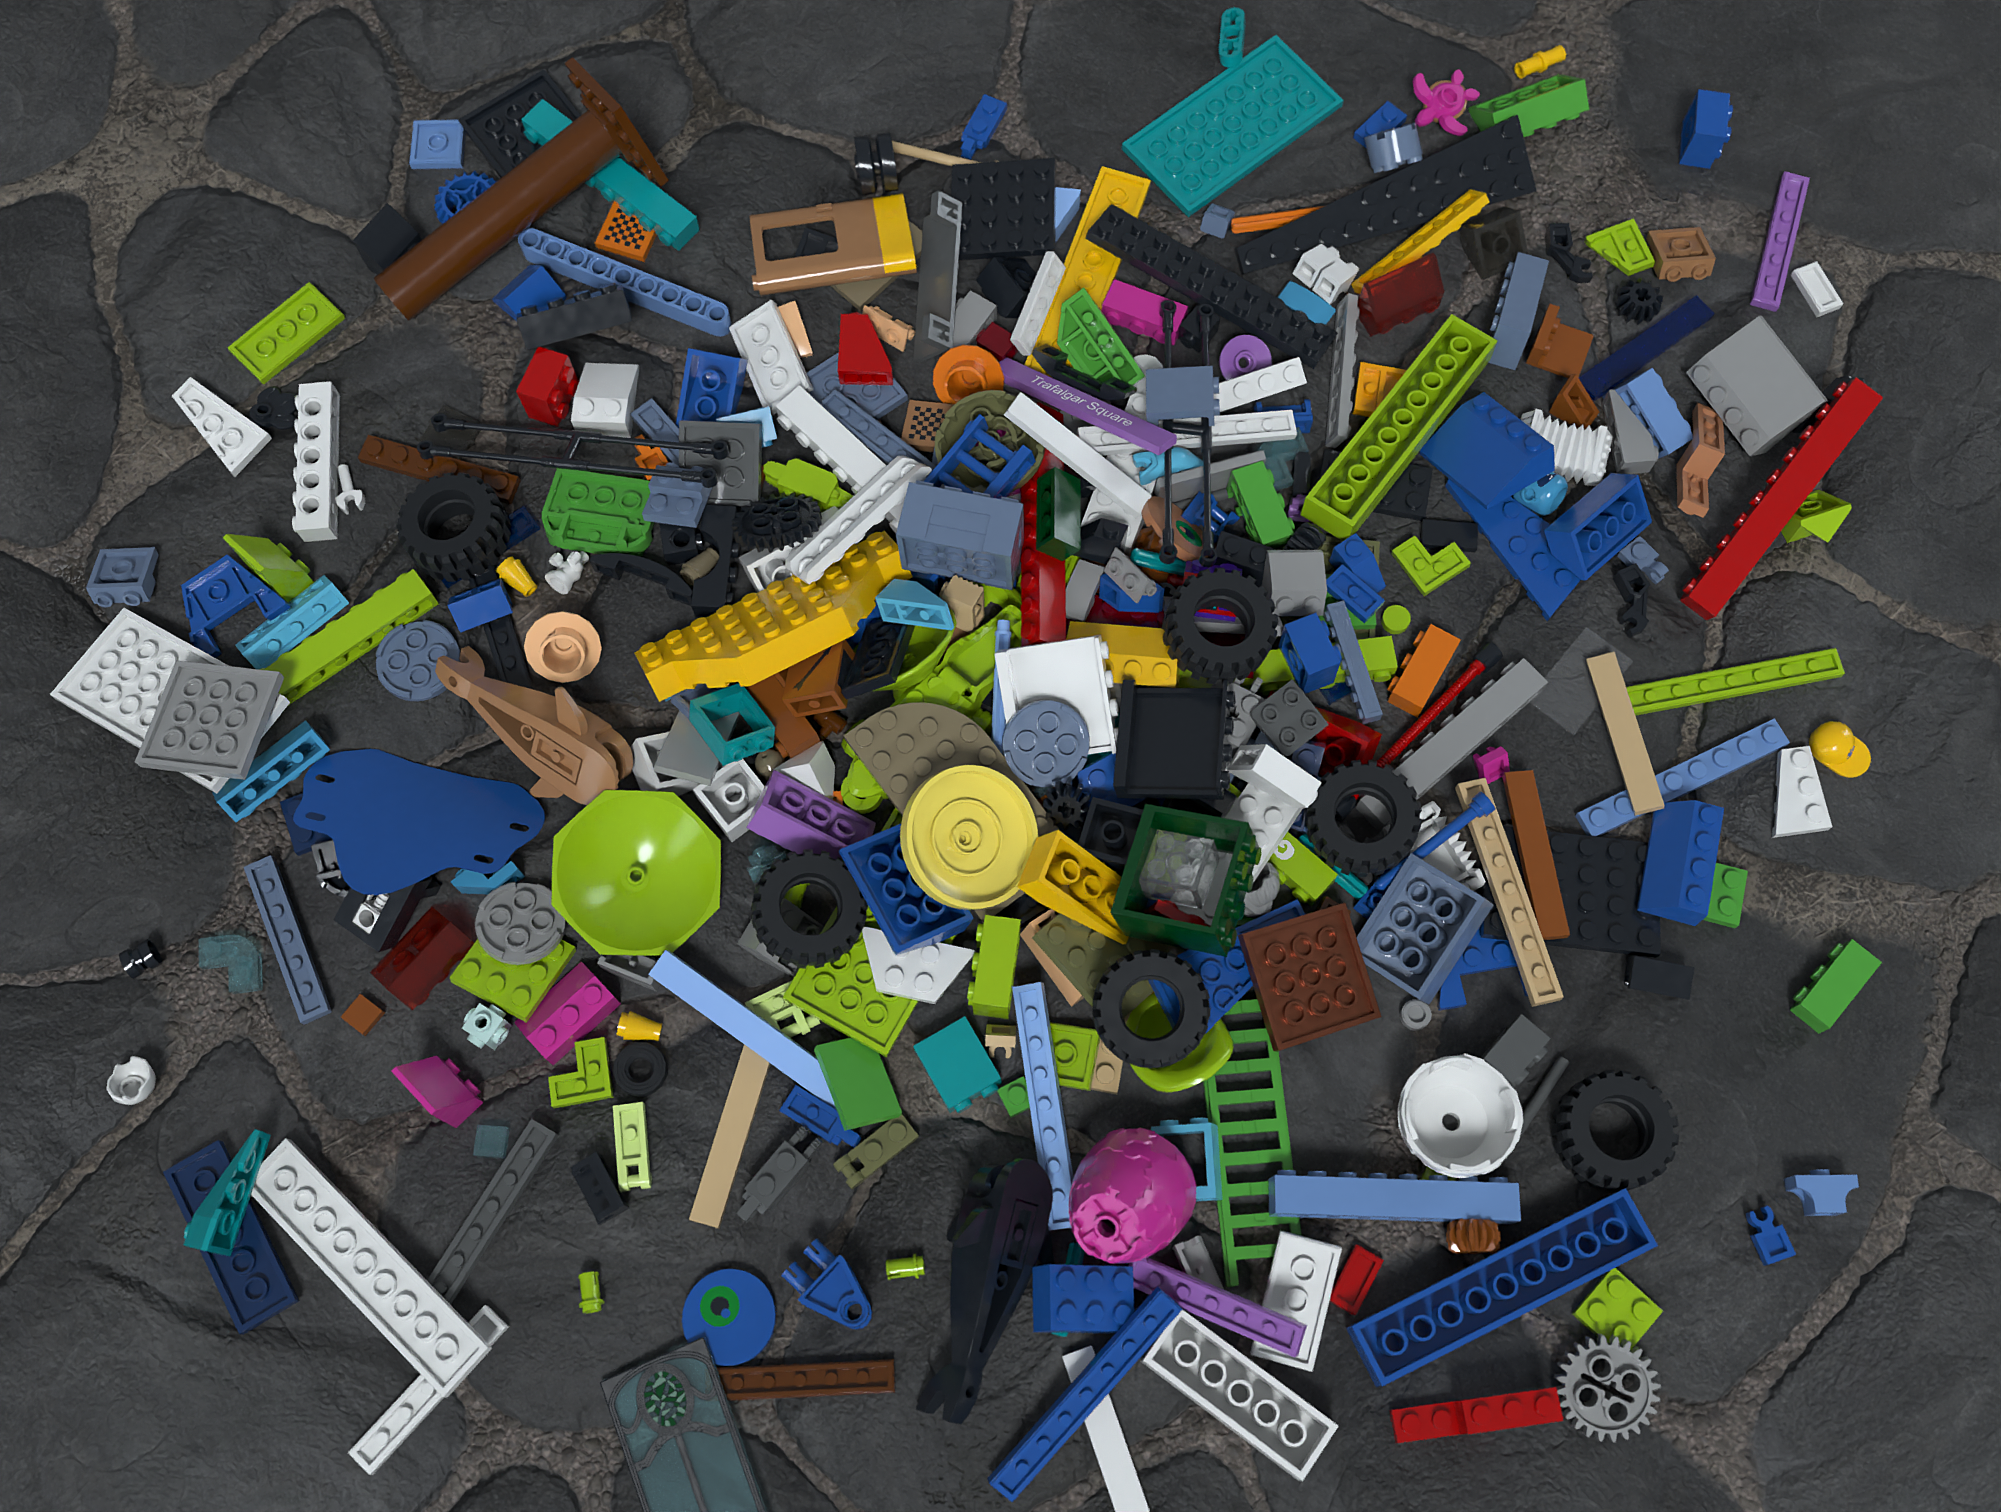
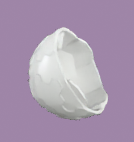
M1464 1053V1055L1442 1057L1426 1064L1423 1063L1417 1068L1402 1089L1398 1105V1124L1407 1147L1424 1165L1440 1174L1455 1178H1467L1486 1174L1498 1168L1501 1162L1513 1151L1516 1143L1519 1142L1523 1125V1111L1516 1090L1512 1088L1500 1072L1486 1063L1484 1059ZM1449 1114L1456 1118L1458 1122L1456 1130L1449 1131L1444 1128L1442 1124L1444 1115Z

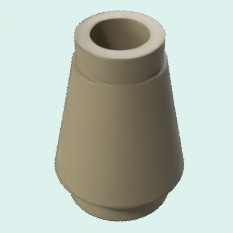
M707 548L682 565L680 576L688 585L693 587L694 580L700 579L712 571L719 560V555L712 548Z

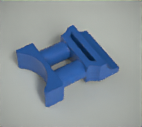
M1200 491L1181 515L1190 524L1202 525L1204 527V494ZM1211 494V516L1221 523L1218 525L1211 519V531L1213 532V543L1215 544L1221 531L1224 530V526L1233 525L1240 517L1233 511L1227 515L1216 506L1218 502L1215 500L1214 495Z

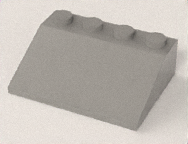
M1758 316L1712 349L1686 372L1749 456L1766 453L1828 401L1762 316Z

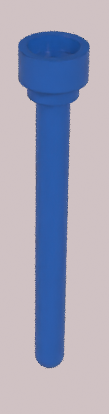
M1480 791L1471 798L1472 802L1468 804L1469 808L1414 850L1412 854L1420 859H1424L1476 817L1481 818L1483 815L1487 817L1496 810L1495 806ZM1409 855L1400 861L1396 867L1390 869L1376 880L1375 886L1377 889L1384 890L1393 882Z

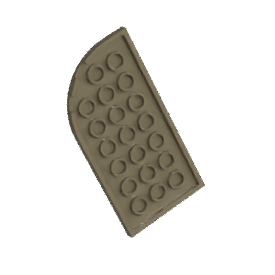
M933 703L900 704L877 712L844 735L845 741L902 817L912 794L929 777L952 767L977 765L1003 774L1022 791L1033 810L1038 828V837L1059 830L1057 826L1053 827V820L1051 818L1045 817L1046 811L1025 783L1012 772L1003 754L984 730L970 718L954 709ZM1019 889L1006 901L992 907L975 909L973 912L984 924L985 915H997L1024 895L1025 892Z

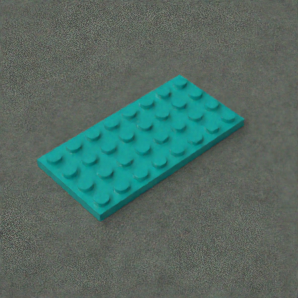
M1275 35L1246 55L1239 65L1229 67L1123 142L1122 150L1187 217H1190L1341 108L1344 100Z

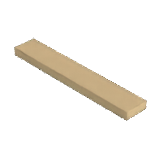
M1615 652L1587 658L1586 664L1634 815L1664 809V802Z
M745 1044L689 1217L690 1221L720 1229L771 1063Z

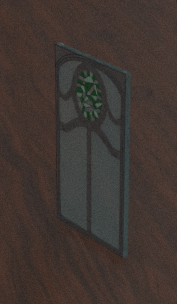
M699 1337L693 1342L613 1377L605 1378L600 1382L643 1512H767L706 1337Z

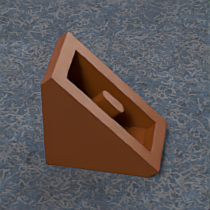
M1572 374L1559 392L1549 413L1562 421H1566L1569 425L1575 423L1577 429L1583 424L1585 430L1589 425L1591 426L1599 410L1578 376Z

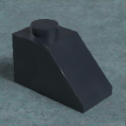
M1100 518L1080 527L1081 550L1073 555L1107 565L1115 547L1122 553L1124 552L1129 525Z

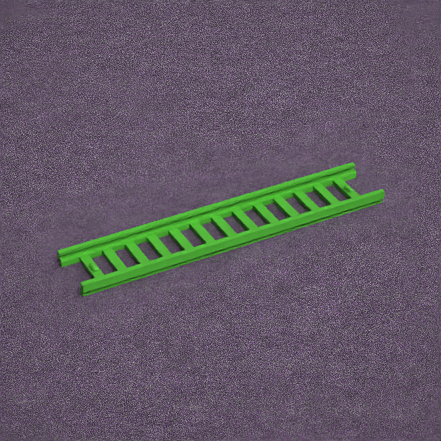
M1191 866L1183 867V871L1180 876V883L1189 871V869L1191 868ZM1244 915L1242 920H1238L1236 927L1256 918ZM1258 999L1237 1001L1224 1015L1261 1012ZM1265 1022V1028L1228 1032L1233 1040V1044L1267 1042L1268 1058L1227 1061L1212 1077L1203 1081L1208 1123L1218 1126L1222 1200H1216L1226 1287L1239 1285L1236 1260L1274 1257L1276 1244L1234 1247L1232 1229L1289 1224L1290 1233L1302 1236L1299 1217H1270L1269 1212L1231 1215L1230 1197L1269 1194V1182L1227 1184L1225 1167L1281 1162L1282 1170H1293L1279 1051H1273ZM1270 1071L1272 1088L1217 1093L1215 1076ZM1274 1101L1276 1115L1274 1119L1220 1123L1218 1106ZM1278 1132L1280 1149L1224 1153L1222 1136Z

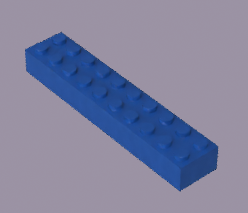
M1624 1188L1347 1327L1346 1330L1375 1387H1381L1653 1249L1658 1244L1627 1189Z

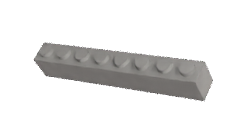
M1524 658L1517 664L1511 662L1500 673L1502 677L1497 682L1493 679L1490 680L1480 690L1483 693L1477 699L1473 696L1461 706L1462 712L1455 717L1451 714L1441 723L1442 729L1437 734L1430 732L1420 742L1422 747L1416 752L1412 749L1409 750L1399 760L1402 764L1395 770L1393 769L1392 773L1397 776L1402 773L1408 779L1406 782L1407 786H1413L1417 792L1416 801L1542 692L1548 681ZM1359 794L1360 801L1356 809L1380 833L1385 826L1391 824V817L1387 808L1376 798Z

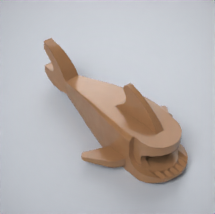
M470 646L461 649L460 662L447 656L438 657L435 673L444 686L457 696L468 700L509 749L526 766L541 777L530 789L533 797L559 798L565 794L580 804L588 805L604 790H617L618 782L631 773L633 755L626 740L613 730L609 723L592 712L576 705L565 688L559 687L555 689V696L526 687L484 677L485 667L483 660Z

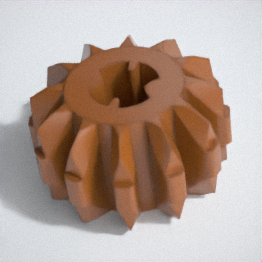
M1470 1218L1453 1220L1447 1224L1446 1242H1448V1250L1456 1254L1465 1255L1495 1253L1499 1250L1500 1242L1498 1224L1489 1219Z

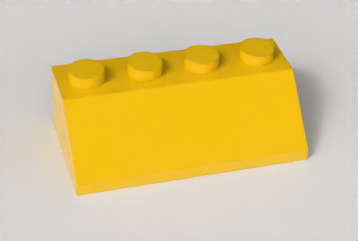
M1070 621L1066 640L1101 635L1102 642L1107 641L1109 659H1105L1106 669L1112 671L1114 683H1123V680H1135L1136 685L1179 687L1180 669L1177 667L1179 661L1177 658L1171 660L1167 652L1170 645H1164L1162 636L1165 631L1162 628Z

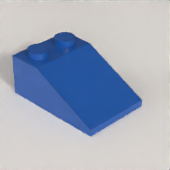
M688 348L676 420L678 429L679 420L717 422L716 418L735 414L744 385L748 359Z

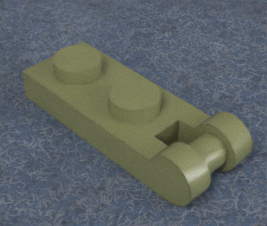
M901 1114L900 1117L885 1123L849 1153L838 1159L833 1166L838 1173L842 1172L848 1179L846 1183L852 1190L917 1140L919 1135ZM857 1159L865 1166L858 1172L852 1166V1163Z

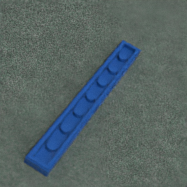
M1157 1286L987 1478L989 1484L1013 1502L1183 1310L1181 1306Z

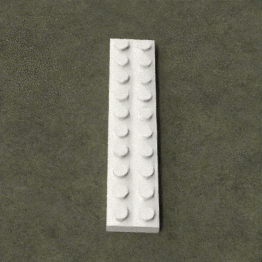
M285 1138L263 1161L251 1195L442 1397L448 1398L488 1354L492 1347L292 1140Z

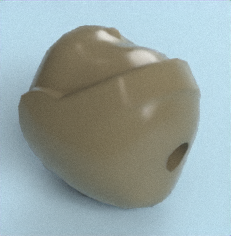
M768 749L758 753L755 759V769L760 777L768 781L773 769L786 762V760L782 758L778 751Z

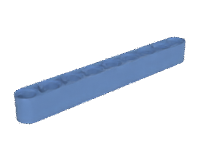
M527 228L518 236V242L524 257L531 263L541 265L546 269L599 290L601 286L615 283L616 286L622 285L629 302L714 336H725L730 332L729 327L732 326L728 308L719 301L537 229Z

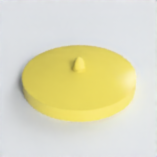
M977 765L952 767L940 771L925 780L909 799L904 810L900 829L903 858L914 881L927 895L939 903L963 910L992 907L1013 896L1019 890L1017 885L1038 837V828L1033 810L1022 791L1003 774Z

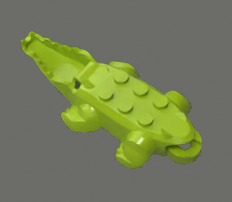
M1008 605L988 623L953 643L947 649L940 665L923 681L912 687L893 690L895 702L890 707L918 702L942 705L964 714L990 736L992 732V715L988 711H983L980 707L984 698L994 687L995 631H997V621H1010V632H1012L1010 648H1013L1018 637L1011 627L1021 620V610L1014 605ZM965 691L968 692L971 696H965ZM862 719L859 722H857L846 732V734L865 720ZM843 737L841 746L844 752L853 758V761L850 765L848 776L844 779L841 786L842 798L850 810L859 814L870 813L879 807L883 799H888V797Z

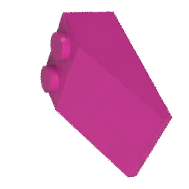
M433 1056L399 1065L391 1070L432 1116L455 1128L483 1104V1101L477 1096L481 1091L469 1079L464 1082L458 1076L461 1069L450 1058L444 1061L438 1056Z

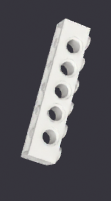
M332 382L299 384V395L295 396L298 419H295L294 422L295 431L298 435V441L294 444L297 467L293 469L296 482V491L293 492L296 516L292 518L293 530L299 534L304 542L337 539L338 505L336 504L335 497L338 496L337 467L339 466L340 394ZM318 508L315 512L311 513L313 509Z

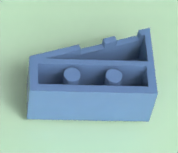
M1653 368L1625 381L1613 389L1652 435L1653 444L1658 448V459L1672 453L1693 439L1689 423L1683 419L1677 409L1675 400L1669 396L1663 386L1661 377L1655 373Z

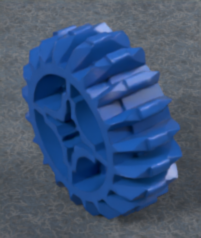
M475 170L471 175L464 171L461 177L454 174V180L452 181L445 179L446 187H439V194L435 195L436 203L434 208L439 222L443 224L454 215L452 213L454 206H457V213L496 181L493 178L489 179L485 173L479 176Z

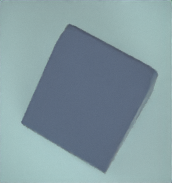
M1212 203L1204 213L1200 230L1213 236L1224 238L1235 212Z

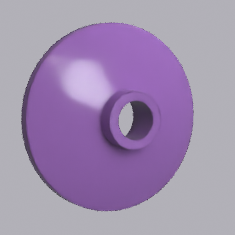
M1240 335L1232 338L1225 344L1219 357L1220 371L1225 380L1272 365L1268 347L1262 340L1252 335ZM1240 358L1246 360L1247 364L1244 368L1239 365Z

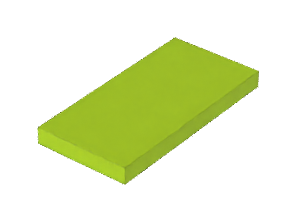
M308 282L227 348L264 385L341 323L345 317L321 292Z

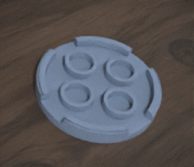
M424 620L423 622H413L406 625L401 624L391 630L378 646L375 655L377 657L376 670L378 678L391 694L400 699L424 701L434 698L448 689L435 673L437 659L441 656H447L460 662L459 645L452 634L438 623Z
M1039 700L1020 708L1008 721L1002 739L1003 755L1012 772L1025 783L1037 787H1055L1056 782L1060 781L1062 784H1065L1082 770L1087 761L1090 736L1085 722L1072 708L1053 700Z

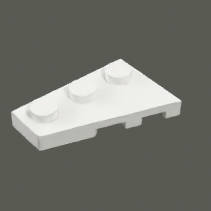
M1810 746L1782 749L1777 755L1775 784L1777 786V797L1774 803L1775 826L1772 828V838L1829 830L1832 828Z

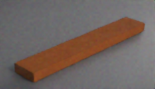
M1533 770L1505 772L1502 778L1528 897L1543 940L1568 938L1570 932Z

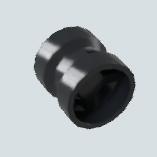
M149 939L139 943L138 947L133 950L127 949L119 953V959L124 970L133 979L142 975L147 968L154 969L162 965L161 955L154 943Z

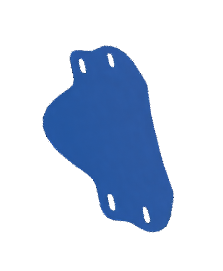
M378 749L338 752L325 756L315 762L305 774L303 798L293 816V821L299 827L327 834L333 839L338 866L344 881L353 890L367 895L395 892L449 867H458L483 874L496 872L504 866L516 849L536 837L542 829L545 820L544 810L538 800L517 784L465 776L413 763ZM320 774L335 778V781L332 783L316 780V776ZM313 812L324 815L326 818L323 821H317L307 818L306 814ZM512 823H518L528 826L529 830L522 832L511 829L509 826ZM484 855L493 858L494 861L487 864L474 860V856Z

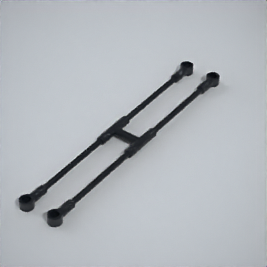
M1170 300L1163 301L1159 311L1160 316L1163 318V332L1165 333V368H1171V333L1173 332V318L1177 308L1175 302ZM1201 304L1196 315L1198 321H1200V335L1202 336V366H1209L1210 321L1214 312L1213 307L1209 304ZM1207 417L1201 418V425L1176 423L1174 419H1163V429L1173 434L1201 436L1204 469V532L1202 533V550L1199 556V563L1203 567L1209 568L1214 566L1218 555L1214 549L1213 532L1211 531L1210 453L1212 452V426H1209V418ZM1174 445L1165 451V528L1163 529V543L1159 553V559L1164 564H1172L1178 552L1174 546V530L1172 528V449Z
M443 413L435 414L431 418V423L436 432H444L448 429H475L547 436L570 442L562 458L547 456L538 458L458 450L448 446L433 445L429 440L421 441L417 445V450L422 459H431L434 456L449 458L459 456L539 464L542 467L579 471L598 470L678 478L682 481L702 483V486L705 488H712L718 483L714 469L706 468L701 472L688 470L678 472L590 463L588 460L574 458L581 442L599 444L608 442L690 450L693 453L713 455L718 460L725 459L729 455L727 443L723 440H717L712 444L694 442L693 444L607 436L598 432L565 429L545 430L473 423L462 419L447 418Z

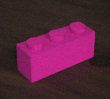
M1114 279L1102 304V313L1109 323L1128 328L1136 334L1147 335L1165 344L1163 318L1160 316L1159 311L1161 303L1170 299ZM1175 302L1177 308L1173 318L1171 345H1175L1178 339L1180 324L1187 317L1188 306Z

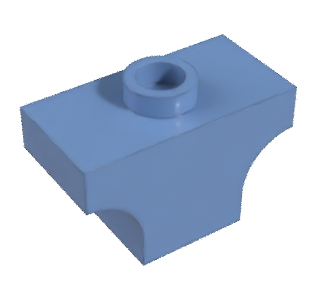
M1826 1169L1811 1170L1810 1175H1794L1784 1179L1785 1190L1796 1194L1800 1198L1804 1216H1836L1847 1213L1846 1195L1851 1189L1859 1187L1857 1175H1830V1171Z

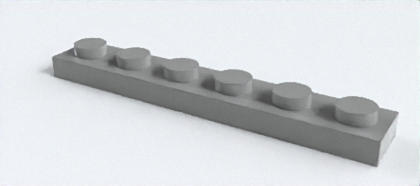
M1350 293L1336 305L1334 331L1338 332L1333 343L1325 445L1334 449L1344 440L1348 439L1351 431L1349 414L1351 413L1353 403L1350 401L1354 386V377H1352V370L1356 361L1354 344L1358 337L1356 320L1358 319L1360 309L1357 307L1358 296Z

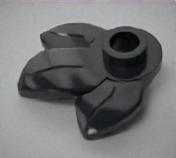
M277 386L266 388L258 395L257 404L252 406L249 411L251 421L260 428L273 426L277 429L285 430L295 427L294 422L296 418L292 414L297 410L295 404L296 394H281Z

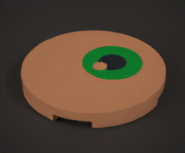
M1152 496L1145 503L1141 513L1146 526L1150 527L1152 525L1156 534L1161 538L1159 543L1162 545L1163 529L1165 528V499ZM1172 503L1174 546L1178 551L1176 557L1185 562L1199 560L1202 550L1203 531L1199 526L1190 524L1181 516L1184 511Z

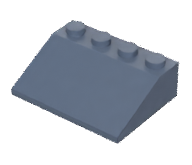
M1411 853L1356 937L1364 963L1429 1005L1494 905Z

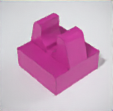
M1488 747L1486 748L1487 754L1481 757L1477 753L1473 755L1479 779L1486 778L1487 784L1501 778L1505 772H1510L1508 752L1502 747L1497 749Z

